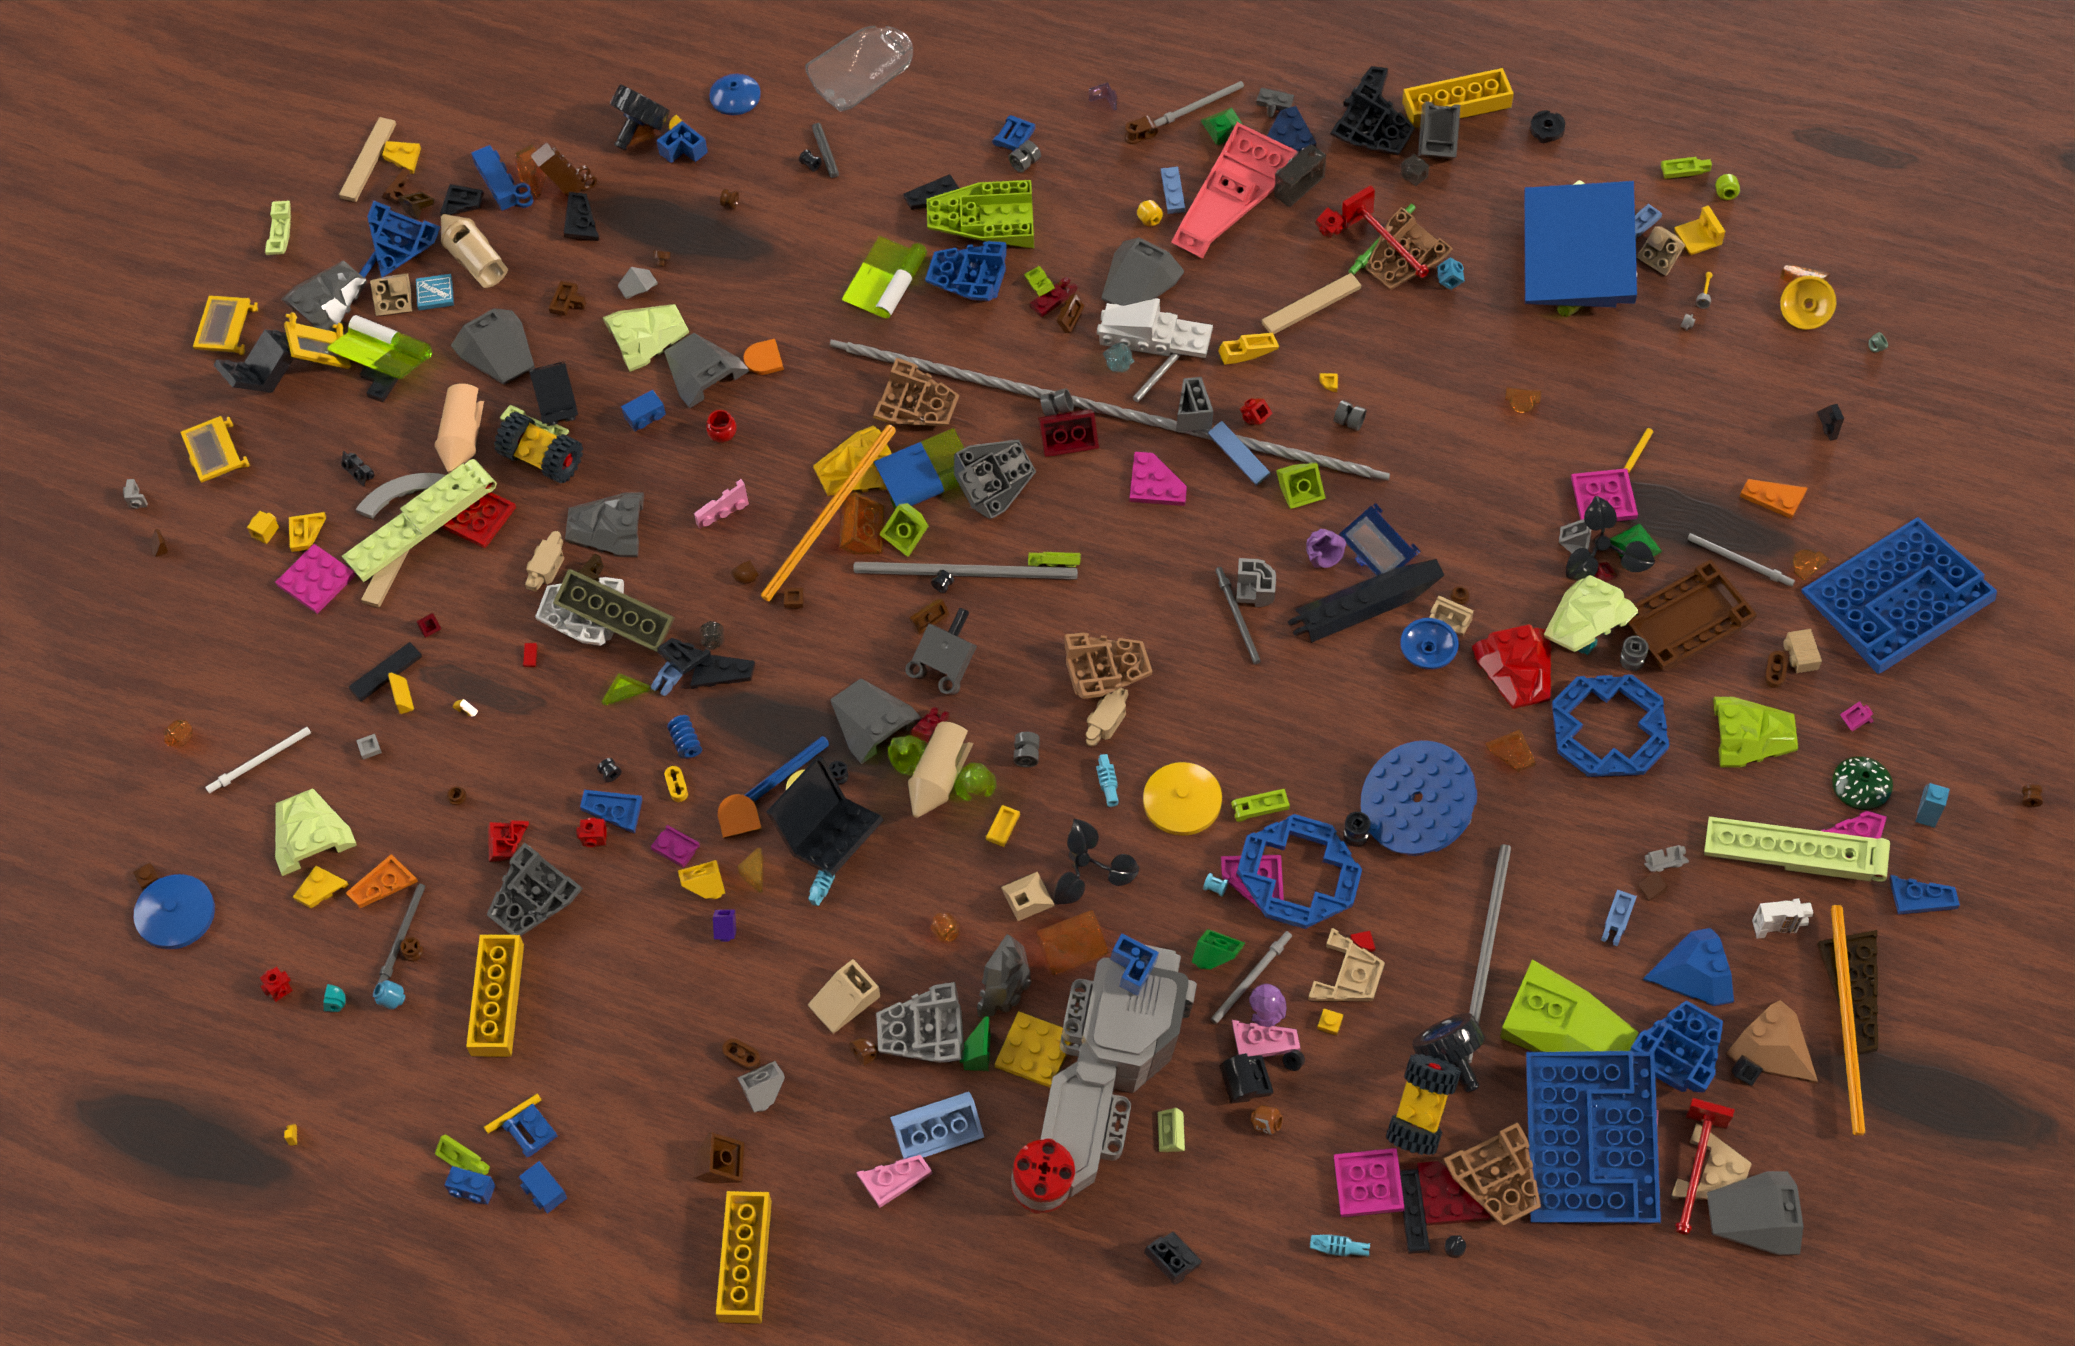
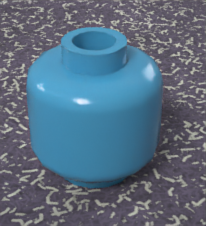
M389 980L378 983L373 992L375 1002L390 1010L395 1009L398 1005L401 1006L405 1000L403 987Z

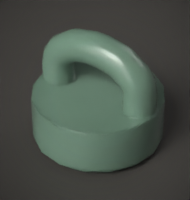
M1880 332L1874 334L1869 339V348L1874 353L1888 348V342Z

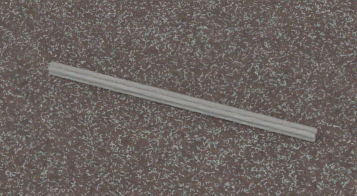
M854 562L855 573L937 575L939 570H945L952 576L1077 579L1078 575L1077 568Z
M1502 844L1499 850L1469 1011L1475 1017L1478 1024L1511 847ZM1473 1053L1466 1057L1468 1063L1472 1062Z

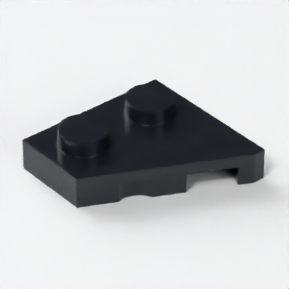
M450 184L440 211L441 216L443 214L454 215L479 209L484 195L483 190Z
M1833 404L1817 411L1823 425V431L1828 435L1830 441L1838 438L1844 421V416L1838 404Z
M674 638L669 639L657 648V652L682 675L711 656V651L708 649L702 651L694 648L693 644L683 643Z

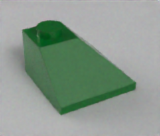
M1232 107L1201 119V123L1216 145L1228 141L1237 122L1242 124Z
M1640 523L1610 539L1611 544L1626 552V546L1633 541H1641L1648 545L1653 557L1662 551Z
M1207 929L1197 942L1191 963L1196 964L1201 969H1213L1234 959L1244 947L1245 942Z
M985 1016L964 1043V1050H962L960 1063H963L964 1070L989 1071L991 1039L989 1017Z

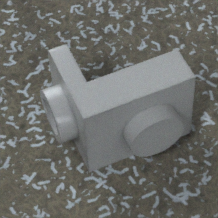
M127 479L126 487L123 488V495L129 508L147 507L148 503L144 495L139 494V487L135 480Z

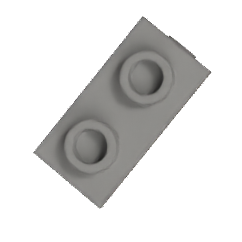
M1677 845L1666 848V856H1664L1662 849L1648 852V855H1645L1646 863H1644V866L1652 872H1660L1668 867H1681L1684 863H1688L1689 860L1683 856V854H1686L1685 847Z

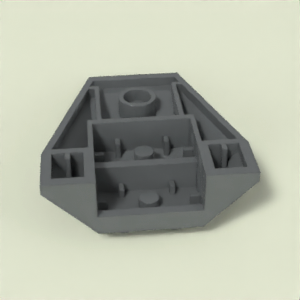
M859 679L830 699L849 750L861 764L877 754L876 745L902 727L907 731L911 730L922 720L910 705L863 679Z

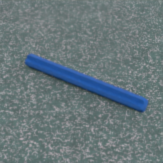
M824 736L820 737L747 792L745 796L755 802L829 746L828 740Z

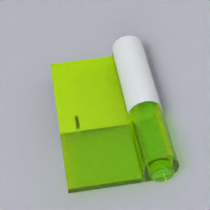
M357 315L351 318L348 332L327 347V350L398 379H402L426 359H429L432 354L430 344Z

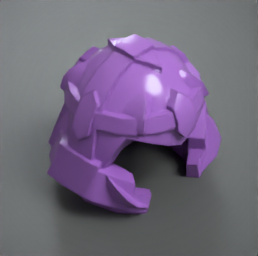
M1319 529L1313 532L1306 543L1307 553L1312 565L1315 568H1328L1337 564L1345 552V540L1326 529Z
M1263 984L1253 989L1249 1002L1253 1010L1257 1012V1015L1253 1014L1252 1021L1259 1026L1271 1027L1285 1018L1286 1001L1280 989L1270 984Z

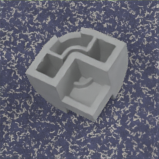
M1239 558L1236 602L1255 603V607H1264L1273 603L1276 586L1275 570L1266 564L1264 560Z

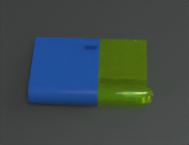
M954 428L874 461V465L889 492L894 510L899 504L908 503L913 506L960 486L954 476V454L964 449V446Z

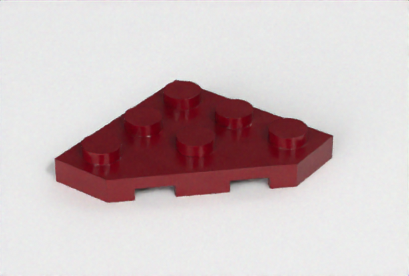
M1439 1161L1417 1163L1427 1226L1487 1221L1490 1219L1489 1213L1453 1179L1446 1166Z

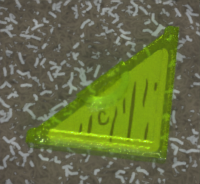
M618 673L604 696L602 704L608 705L648 692L651 689L650 685Z

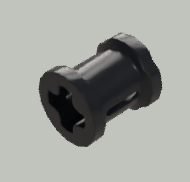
M807 149L799 156V162L807 165L812 172L816 171L822 163L821 158L815 157Z

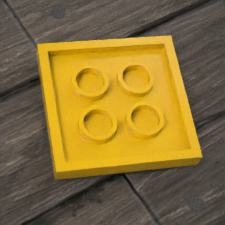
M1018 1011L995 1062V1068L1051 1088L1053 1077L1059 1073L1067 1055L1060 1049L1063 1028ZM1064 1041L1066 1045L1071 1046V1042Z

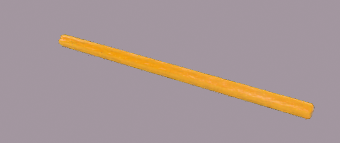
M888 424L763 590L761 597L764 600L770 601L880 454L896 432L893 426Z
M1833 905L1831 908L1852 1131L1855 1136H1862L1865 1133L1843 907L1841 905Z

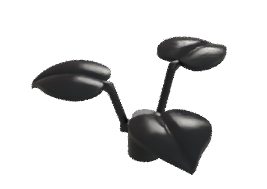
M1595 496L1585 511L1584 521L1591 530L1597 531L1601 529V532L1594 537L1595 547L1592 554L1586 548H1579L1570 555L1566 564V577L1585 579L1589 575L1594 576L1598 571L1599 565L1598 561L1593 557L1598 549L1605 551L1608 548H1612L1624 555L1621 559V565L1627 571L1642 572L1651 568L1655 564V559L1650 548L1645 543L1633 541L1626 546V552L1611 544L1610 539L1604 532L1605 528H1612L1616 524V511L1605 499Z
M1073 819L1072 828L1067 838V846L1070 850L1069 858L1074 862L1072 866L1075 868L1076 875L1073 872H1066L1059 878L1054 890L1053 901L1055 904H1069L1078 901L1083 896L1085 883L1079 879V866L1083 867L1092 862L1110 871L1108 881L1116 886H1123L1133 881L1139 872V866L1135 859L1128 854L1116 856L1111 862V867L1092 859L1088 854V849H1092L1098 844V832L1088 822Z

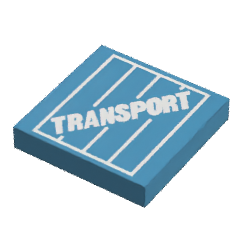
M451 274L416 279L418 310L454 305Z

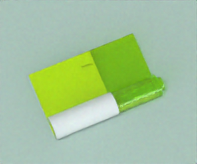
M879 236L842 300L880 317L890 318L927 254L925 246L920 243H914L910 248H907Z

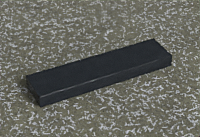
M409 642L348 687L362 702L390 681L389 673L400 674L422 658V655Z
M1418 1169L1400 1171L1405 1210L1402 1212L1408 1254L1430 1252Z

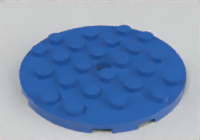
M1433 741L1406 743L1386 753L1370 770L1361 794V812L1365 813L1370 819V834L1388 850L1407 854L1408 856H1422L1432 851L1437 852L1450 845L1467 828L1472 819L1471 815L1474 805L1477 802L1475 777L1467 762L1452 748ZM1415 794H1423L1420 802H1414Z

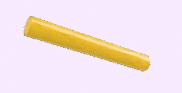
M1646 429L1623 468H1627L1628 473H1630L1653 434L1652 429Z
M538 1094L532 1096L484 1126V1129L489 1134L530 1105H535L542 1101Z

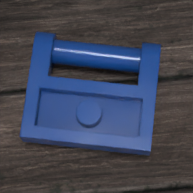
M1009 115L1005 125L999 134L993 138L992 143L997 147L1003 146L1013 151L1019 149V146L1028 140L1034 132L1035 124ZM1015 125L1007 139H1005L1004 137L1006 136L1010 128Z
M534 1104L503 1124V1128L510 1132L522 1147V1152L526 1157L532 1156L557 1137L556 1132ZM519 1124H522L535 1141L533 1144H529L517 1129Z

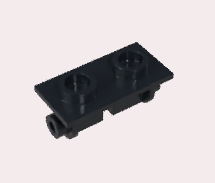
M343 451L341 466L364 487L367 479L371 480L374 478V471L366 464L363 465L364 462L355 453L347 454Z

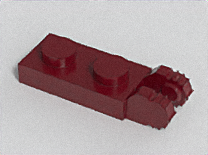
M1064 277L1058 284L1054 285L1055 288L1030 302V307L1040 317H1044L1075 293L1078 286L1075 283L1069 285L1070 278Z
M933 707L930 713L912 728L911 736L929 742L938 723L947 722L949 712L944 711L941 717L938 718L939 708Z

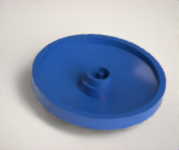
M176 874L160 878L150 884L141 893L134 908L136 929L141 937L154 947L161 949L185 947L198 940L210 927L215 914L214 899L208 887L193 876Z

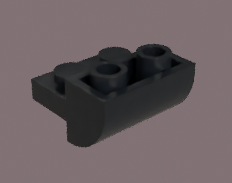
M1247 1053L1233 1056L1221 1063L1220 1070L1231 1103L1249 1102L1252 1098L1271 1096L1274 1093L1262 1055L1248 1056Z
M1174 1231L1164 1238L1159 1237L1146 1246L1144 1254L1174 1285L1182 1282L1186 1275L1198 1268L1202 1263L1201 1259Z

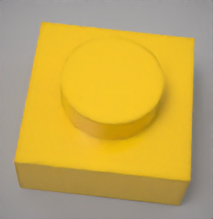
M1323 1009L1317 1030L1337 1036L1343 1014Z

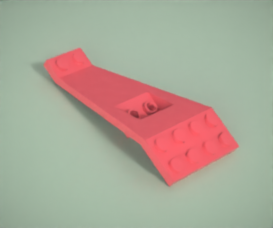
M1237 122L1171 243L1203 259L1211 242L1281 185L1298 151ZM1278 170H1280L1281 172L1278 174V177H1276V173L1278 172ZM1228 180V185L1224 186L1223 183ZM1240 188H1243L1242 193H1238Z

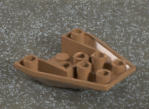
M1402 207L1389 219L1385 227L1421 265L1425 264L1428 269L1440 263L1453 250L1441 238L1437 240L1419 226L1414 216ZM1381 236L1365 269L1392 290L1417 276L1415 274L1416 270Z

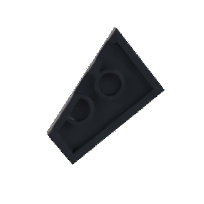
M951 174L904 193V199L911 210L927 208L928 198L960 188Z
M569 192L564 238L599 241L587 194Z

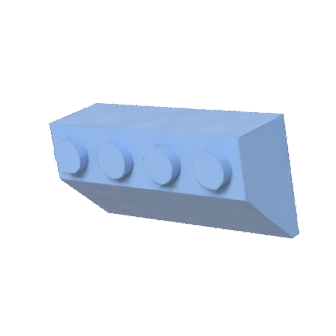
M970 1092L890 1117L903 1159L917 1155L926 1157L984 1138L976 1106Z

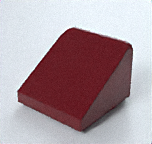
M1608 562L1598 563V571L1593 576L1608 582L1615 579L1617 574Z

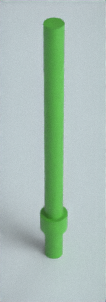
M1410 204L1405 210L1411 214L1416 207ZM1380 237L1363 255H1360L1355 260V264L1348 270L1349 274L1352 273L1354 275L1368 263V259L1371 257Z

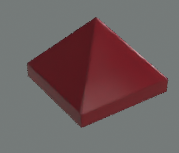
M433 612L416 621L425 638L442 629Z

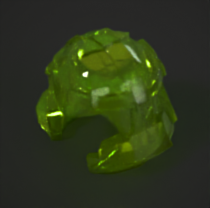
M913 735L892 738L891 745L888 747L889 760L898 772L912 776L927 744Z
M971 762L962 767L954 786L958 796L965 801H970L972 797L968 795V792L979 794L987 788L984 795L988 797L994 793L997 783L995 775L982 763Z

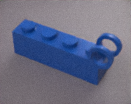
M488 145L471 153L476 168L502 211L514 205L522 208L532 205L533 196L530 186L526 183L514 186L513 177L510 173H506L507 168L504 162L499 161L500 156L497 150L493 151L492 147ZM525 187L528 191L520 193L519 188ZM530 197V201L527 203L519 202V199Z

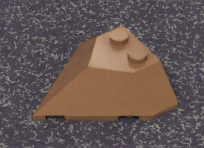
M1781 1000L1771 1004L1740 1035L1726 1053L1735 1063L1741 1055L1746 1056L1761 1066L1763 1073L1794 1079H1808L1809 1082L1818 1083L1797 1014Z

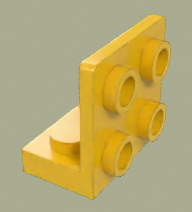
M1709 205L1702 207L1699 219L1682 224L1674 229L1679 239L1685 244L1684 247L1689 255L1722 245L1725 235L1724 228Z

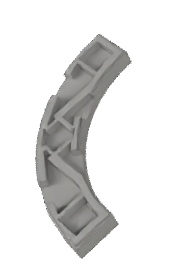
M418 473L391 480L371 492L358 505L356 512L373 519L383 507L389 504L390 500L398 496L402 497L412 494L414 491L426 490L446 475Z

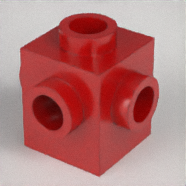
M1327 207L1316 219L1315 225L1319 228L1321 234L1332 238L1334 234L1337 236L1343 230L1344 220L1340 213L1337 211L1333 212Z
M1250 398L1239 409L1244 421L1248 424L1260 425L1273 414L1264 399Z
M587 818L586 820H580V827H577L576 833L577 839H580L582 846L593 848L606 845L607 827L604 819Z
M277 966L267 970L260 977L263 983L260 986L266 996L271 995L275 1002L293 991L288 983L291 979L285 970L280 972Z

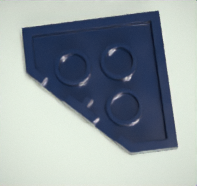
M1296 106L1281 110L1267 137L1296 151L1310 150L1316 148L1317 144Z

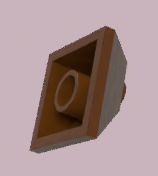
M713 1132L708 1133L695 1157L694 1178L708 1183L742 1182L744 1142Z

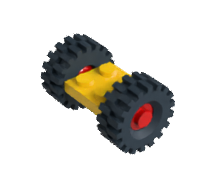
M519 412L510 413V416L505 418V422L502 421V426L498 428V435L495 436L496 441L494 442V446H496L495 451L498 454L513 461L521 459L542 469L544 476L558 483H565L570 480V476L573 477L574 471L578 469V463H581L580 457L583 456L581 452L583 450L582 443L567 435L561 434V436H556L537 427L533 419Z
M1410 1055L1404 1074L1407 1083L1398 1112L1391 1117L1386 1139L1390 1143H1394V1146L1401 1147L1403 1150H1409L1411 1153L1417 1152L1420 1155H1423V1153L1425 1155H1434L1437 1152L1442 1136V1131L1438 1127L1448 1094L1455 1093L1461 1074L1460 1069L1453 1064H1449L1448 1061H1442L1440 1058H1433L1430 1055Z

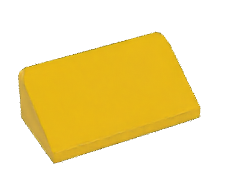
M389 673L388 677L399 713L403 714L413 711L414 707L407 680L394 673Z

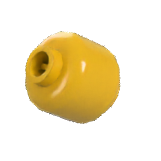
M1152 200L1142 202L1137 209L1138 218L1144 225L1149 227L1157 225L1163 217L1162 209Z

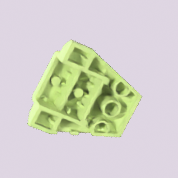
M675 304L623 310L603 317L609 332H612L621 350L623 360L630 372L646 366L651 362L650 359L654 355L662 354L663 349L667 345L675 344L689 333Z
M1589 575L1585 579L1578 580L1565 592L1544 633V637L1576 652L1594 642L1595 637L1604 632L1607 635L1611 633L1610 629L1619 624L1620 627L1626 625L1638 613V609L1630 600L1624 598V593L1621 589Z
M313 788L276 803L275 859L282 876L301 869L299 860L333 846L340 853L357 845L350 827Z

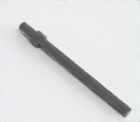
M1217 567L1215 571L1219 579L1218 584L1225 593L1253 663L1255 665L1259 664L1261 660L1232 593L1230 580L1226 578L1222 567Z
M419 883L417 885L385 966H382L378 983H382L392 976V968L400 951L401 942L406 936L424 892L425 885Z

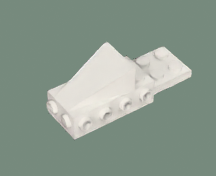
M1155 298L1126 306L1107 303L1106 309L1102 310L1101 313L1102 324H1098L1097 335H1099L1100 345L1170 356L1172 352L1205 358L1213 325L1179 320L1175 314L1160 312V299Z

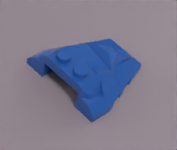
M988 241L983 242L984 246L973 247L972 244L967 245V249L958 251L957 248L935 251L925 281L971 300L990 301L992 298H997L1006 270L1004 262L1006 258V242Z
M1685 1001L1669 1012L1663 1020L1656 1021L1653 1027L1647 1031H1642L1630 1050L1633 1052H1654L1655 1077L1681 1092H1685L1687 1089L1693 1092H1705L1715 1076V1064L1718 1058L1717 1051L1721 1039L1723 1021L1694 1004Z

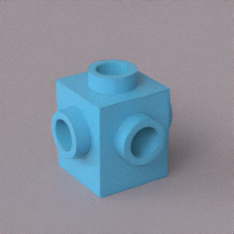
M1450 257L1437 266L1439 283L1452 290L1465 282L1464 268L1460 262Z

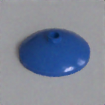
M729 74L721 77L712 85L709 96L712 106L717 111L727 115H740L752 110L758 104L761 92L758 83L750 76Z
M1422 618L1413 621L1404 629L1400 641L1401 650L1405 658L1413 665L1423 669H1438L1448 665L1455 658L1459 644L1458 637L1453 628L1444 621L1435 618Z

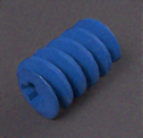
M679 715L673 718L667 726L678 756L684 759L696 757L702 752V747L699 746L700 742L697 740L692 722L689 721L690 717Z

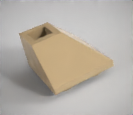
M1655 226L1637 258L1667 276L1685 244L1665 228Z
M408 273L370 280L376 316L412 311L411 287Z
M1038 872L1001 887L1017 921L1054 906Z

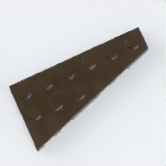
M1877 930L1846 936L1857 1055L1878 1050ZM1834 938L1822 940L1817 945L1840 1007Z

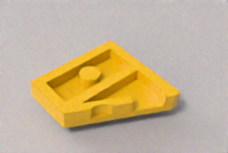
M325 512L289 517L291 552L308 550L313 545L326 520Z

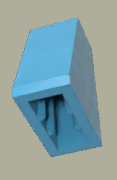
M1932 783L1925 786L1915 822L1935 828L1946 806L1950 789Z

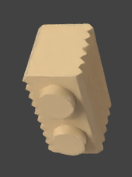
M1811 629L1788 632L1786 639H1784V648L1786 651L1789 650L1791 667L1795 668L1796 673L1818 670L1822 659L1820 658Z

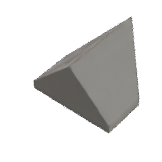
M631 267L618 284V287L624 297L628 299L636 294L648 291L658 283L650 270Z
M1584 519L1562 526L1559 543L1571 553L1579 548L1588 549L1591 529L1585 524Z

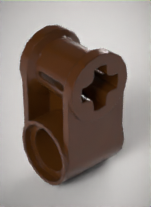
M1148 115L1134 121H1129L1125 126L1127 132L1125 134V141L1129 144H1136L1140 141L1151 139L1158 134L1159 129Z

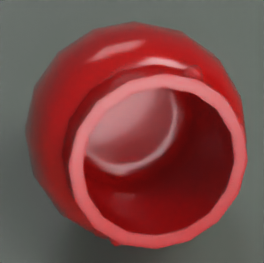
M716 410L709 415L706 422V431L713 441L724 443L731 440L736 434L737 425L735 419L727 411Z

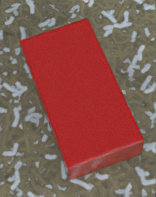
M525 643L524 667H536L537 643Z

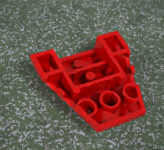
M1532 625L1492 632L1487 639L1480 640L1472 645L1477 665L1480 669L1483 668L1488 674V679L1491 682L1494 681L1498 686V691L1512 709L1550 701L1551 644L1549 639L1544 637L1545 629H1533Z

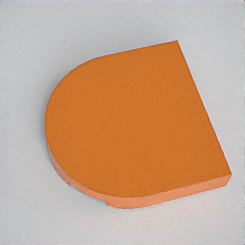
M775 338L755 343L748 347L744 353L746 367L749 371L755 372L758 375H766L784 370Z
M734 794L721 802L718 809V819L723 838L761 829L757 808L750 798L745 795Z

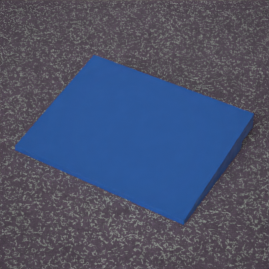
M1634 181L1526 187L1524 189L1525 304L1616 307L1617 303L1635 304L1637 298Z
M1919 517L1804 587L1801 591L1878 675L1995 601L1997 590L1984 580L1985 574Z
M1526 1052L1530 1160L1533 1163L1532 1170L1541 1205L1539 1209L1531 1212V1222L1661 1224L1654 1052Z

